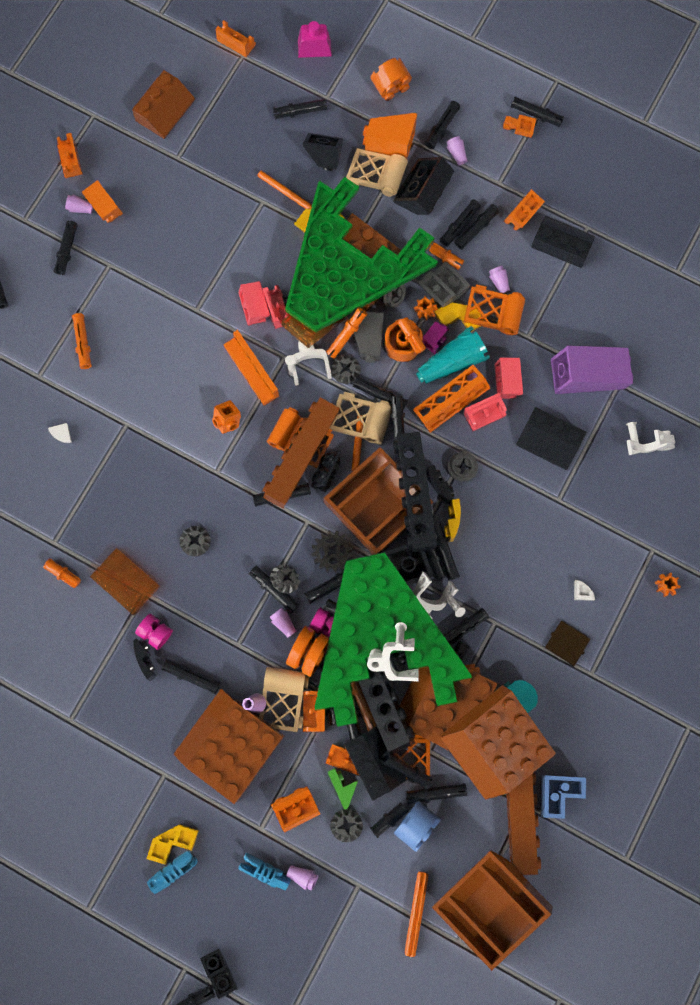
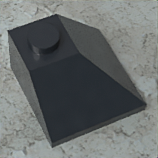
M308 133L303 141V147L318 167H323V170L333 171V169H337L343 138Z

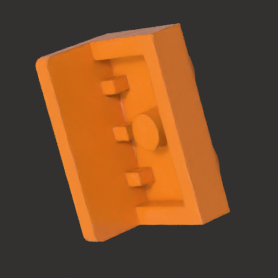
M308 787L298 788L292 794L280 797L271 804L284 833L320 815Z

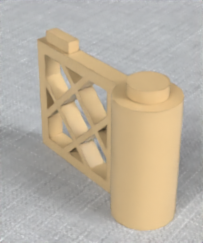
M357 148L346 178L358 186L362 185L378 189L385 196L391 197L397 194L408 160L399 154L389 156ZM360 155L367 156L369 159L362 164L358 162ZM379 159L384 160L383 166L379 168L375 166L374 162ZM371 164L374 170L365 174L363 168ZM358 170L362 172L363 176L359 178L352 177L354 172ZM375 174L379 176L378 183L370 182L368 178Z
M345 391L344 394H339L336 406L340 408L341 413L336 416L330 429L339 433L360 437L370 443L382 444L390 420V414H392L391 404L383 400L373 403L355 398V394ZM342 401L351 402L353 407L343 412L341 409ZM363 405L370 407L367 414L360 416L358 408ZM355 410L359 418L349 423L345 415ZM344 417L347 422L342 427L334 426L336 420ZM360 420L364 426L362 433L353 431L351 427Z
M267 667L263 696L269 708L264 709L259 717L263 719L264 714L271 710L277 720L269 724L275 729L297 732L298 728L302 729L304 716H300L303 691L304 688L308 689L309 677L300 671ZM267 691L276 692L280 700L271 706L266 699ZM289 695H297V704L290 708L284 699ZM282 701L288 711L279 717L273 707ZM297 707L295 715L292 710H294ZM288 713H291L295 718L294 727L286 726L281 719Z

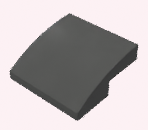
M448 262L443 263L434 272L431 270L418 282L442 308L457 300L471 288L470 284Z

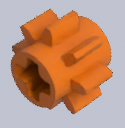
M426 296L421 300L417 299L418 306H415L414 310L418 312V318L423 317L428 321V318L435 317L434 311L438 310V307L434 304V299L431 298L429 300Z
M671 572L667 574V577L664 574L659 575L661 580L655 582L658 585L656 592L661 591L664 597L668 596L669 592L672 596L676 595L674 589L681 588L677 582L679 577H672Z

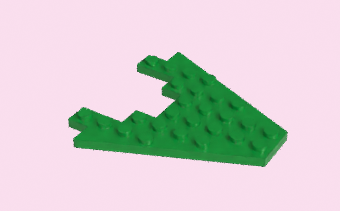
M346 177L341 180L334 190L321 181L318 182L285 307V312L315 333L356 311L358 307L361 308L431 270L438 264L437 260L425 253L435 238L420 227L398 255L382 245L371 259L343 240L352 229V224L341 217L340 214L359 191V186Z
M385 552L348 560L345 564L315 702L316 711L334 707L337 727L358 723L351 683L370 679L366 659L370 656L371 650L380 649L383 652L385 643L396 641L397 630L395 625L399 622L407 625L404 640L415 639L414 651H405L408 669L412 670L429 666L437 706L457 703L453 682L472 678L468 669ZM393 650L390 654L401 652L403 650Z

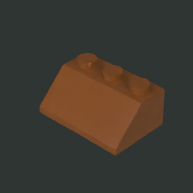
M163 70L132 109L135 121L165 139L195 101V97L178 78Z

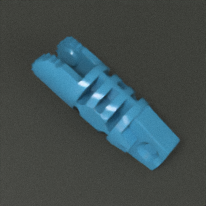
M185 851L172 860V863H168V866H164L162 870L160 869L147 881L151 892L156 894L170 886L181 875L183 876L196 866L197 859L189 851Z
M245 853L244 860L257 868L241 863L239 866L240 871L257 878L263 883H267L271 887H278L286 891L291 879L286 877L283 871L249 853Z

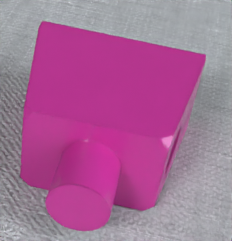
M316 21L310 22L309 25H302L298 37V58L332 56L331 39L327 25L318 24Z

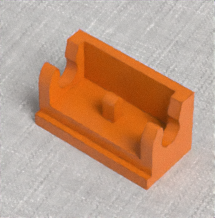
M223 20V27L217 26L215 29L217 41L247 57L256 45L254 37H245L228 27V23Z
M66 134L67 140L64 141L57 137V147L64 177L69 178L82 175L76 143L72 134Z
M98 180L82 191L103 221L106 220L107 223H110L123 214Z
M531 189L504 222L506 224L513 223L515 225L514 230H518L520 227L523 228L545 201Z
M318 691L303 692V732H325V709L315 710Z
M332 744L325 764L359 776L346 749Z

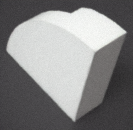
M67 423L48 428L55 439L63 443H72Z
M574 581V600H595L594 593L589 586L582 581Z

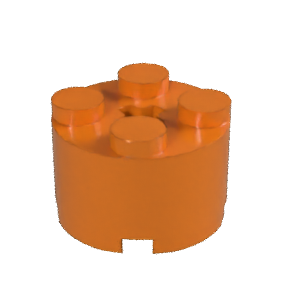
M392 58L378 67L379 71L377 73L373 72L371 75L373 84L381 97L386 101L391 100L395 93L399 91L401 93L407 91L410 88L409 83L412 79L401 58L398 60Z
M398 319L389 325L386 330L385 350L388 357L396 361L407 362L414 360L419 353L414 351L409 341H401L406 336L398 326V322L401 320ZM409 320L413 328L419 332L418 336L422 341L423 334L421 329L414 321Z

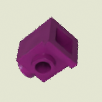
M435 321L423 336L422 342L425 348L433 354L438 353L439 346L441 347L446 342V334L449 331L447 326Z

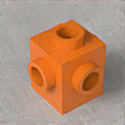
M231 400L214 406L212 422L222 434L239 428L241 412Z

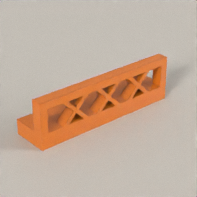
M236 330L233 332L234 338L223 344L224 348L262 405L265 406L279 397L278 389L240 332Z
M472 365L415 407L413 411L429 433H431L489 390L490 386L481 372ZM474 372L477 377L472 381H468L467 377ZM461 385L460 390L451 392L454 386ZM446 396L444 402L436 403L439 397ZM425 408H431L430 412L425 416H422L420 413Z

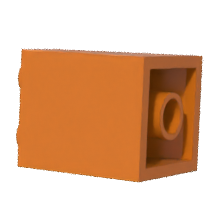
M417 113L370 118L369 125H365L363 131L364 139L362 145L365 146V150L389 156L399 154L407 159L415 135Z

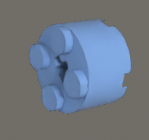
M418 801L399 824L394 834L412 850L417 852L423 844L421 840L425 842L432 833L431 827L434 829L441 819Z

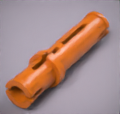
M357 308L350 320L345 322V327L326 350L328 355L335 350L330 357L336 358L352 334L358 331V326L368 315L364 311L359 316L363 310L362 308Z
M76 313L72 315L77 344L75 350L79 357L80 369H89L92 367L89 354L91 348L87 341L84 315Z

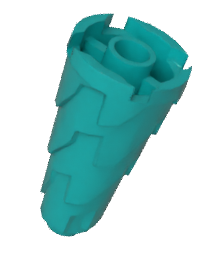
M472 326L466 328L457 338L430 357L426 363L418 368L416 375L419 381L427 384L488 360L490 356H484L488 351L477 331L471 333L474 328Z

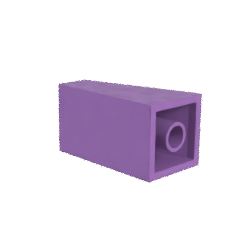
M565 347L551 358L555 394L622 390L633 384V373L631 372L630 365L631 357L628 348Z

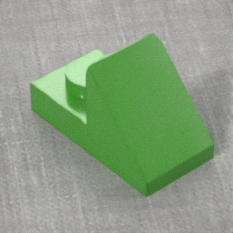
M334 768L328 771V774L345 810L349 807L358 780L343 787L342 783L345 780L341 771L336 772Z

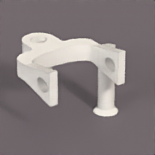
M302 335L298 342L299 353L285 358L289 375L294 378L295 386L299 385L295 365L300 361L311 358L324 360L327 377L331 379V370L326 351L314 349L310 336L305 335L303 337Z
M637 422L626 424L631 439L627 440L629 455L649 453L656 450L666 451L675 448L674 435H670V431L654 430L655 442L639 444L636 430Z
M422 572L413 593L431 617L430 612L432 610H442L447 603L455 611L456 617L463 616L466 610L453 597L458 592V589L452 581L448 582L439 600H428L420 597L432 583L429 576Z
M399 622L395 625L397 630L396 641L385 643L383 652L380 649L371 650L367 666L372 671H385L387 678L392 681H419V668L397 672L391 665V651H414L415 648L414 638L404 640L407 625Z

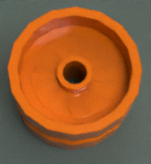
M305 626L289 653L286 665L297 669L303 662L302 673L312 677L325 657L330 637L320 634L313 642L315 630Z

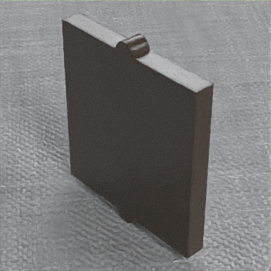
M560 621L555 631L551 633V638L546 644L545 649L570 665L575 666L580 656L585 653L584 649L589 643L590 638L565 622Z

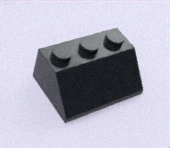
M443 157L418 158L393 202L417 215H429L455 171Z
M545 216L531 248L582 268L595 236Z
M535 407L516 446L567 470L587 432Z
M408 544L385 551V554L407 585L417 583L422 572H425L429 578L434 577L425 551L412 552V547H408Z
M377 726L343 743L372 801L392 791L407 780L402 774L381 763V760H384L381 756L388 751Z

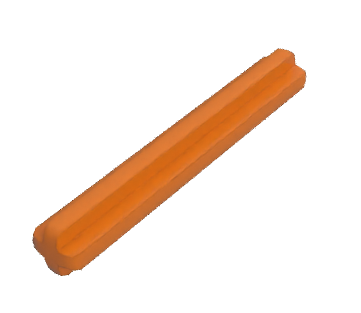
M421 871L417 873L404 952L409 957L416 956L429 877L428 873Z

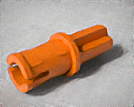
M433 243L429 249L430 253L440 258L443 263L448 262L456 270H459L461 266L455 262L461 265L464 263V260L451 253V250H446L437 243Z
M408 317L401 319L398 322V326L406 336L405 340L409 341L416 353L423 352L426 348L418 336L419 332L413 328Z
M51 558L44 564L43 568L55 575L57 580H62L73 588H76L81 582V579L68 571L66 566L62 567Z

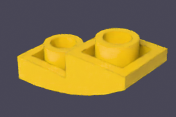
M460 499L452 500L451 506H448L449 517H453V519L447 520L446 526H444L445 537L449 538V542L454 541L459 528L461 515Z

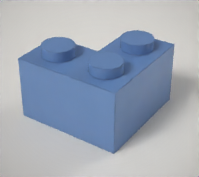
M541 775L540 817L565 819V798L586 799V778Z

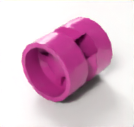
M320 607L309 627L314 629L317 634L323 633L330 637L334 615L331 616L329 612Z
M150 613L139 624L135 634L143 640L148 639V644L159 650L167 642L173 630L164 623L160 624V620Z

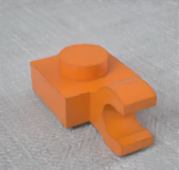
M519 115L518 119L506 116L503 129H515L514 134L532 138L536 118Z

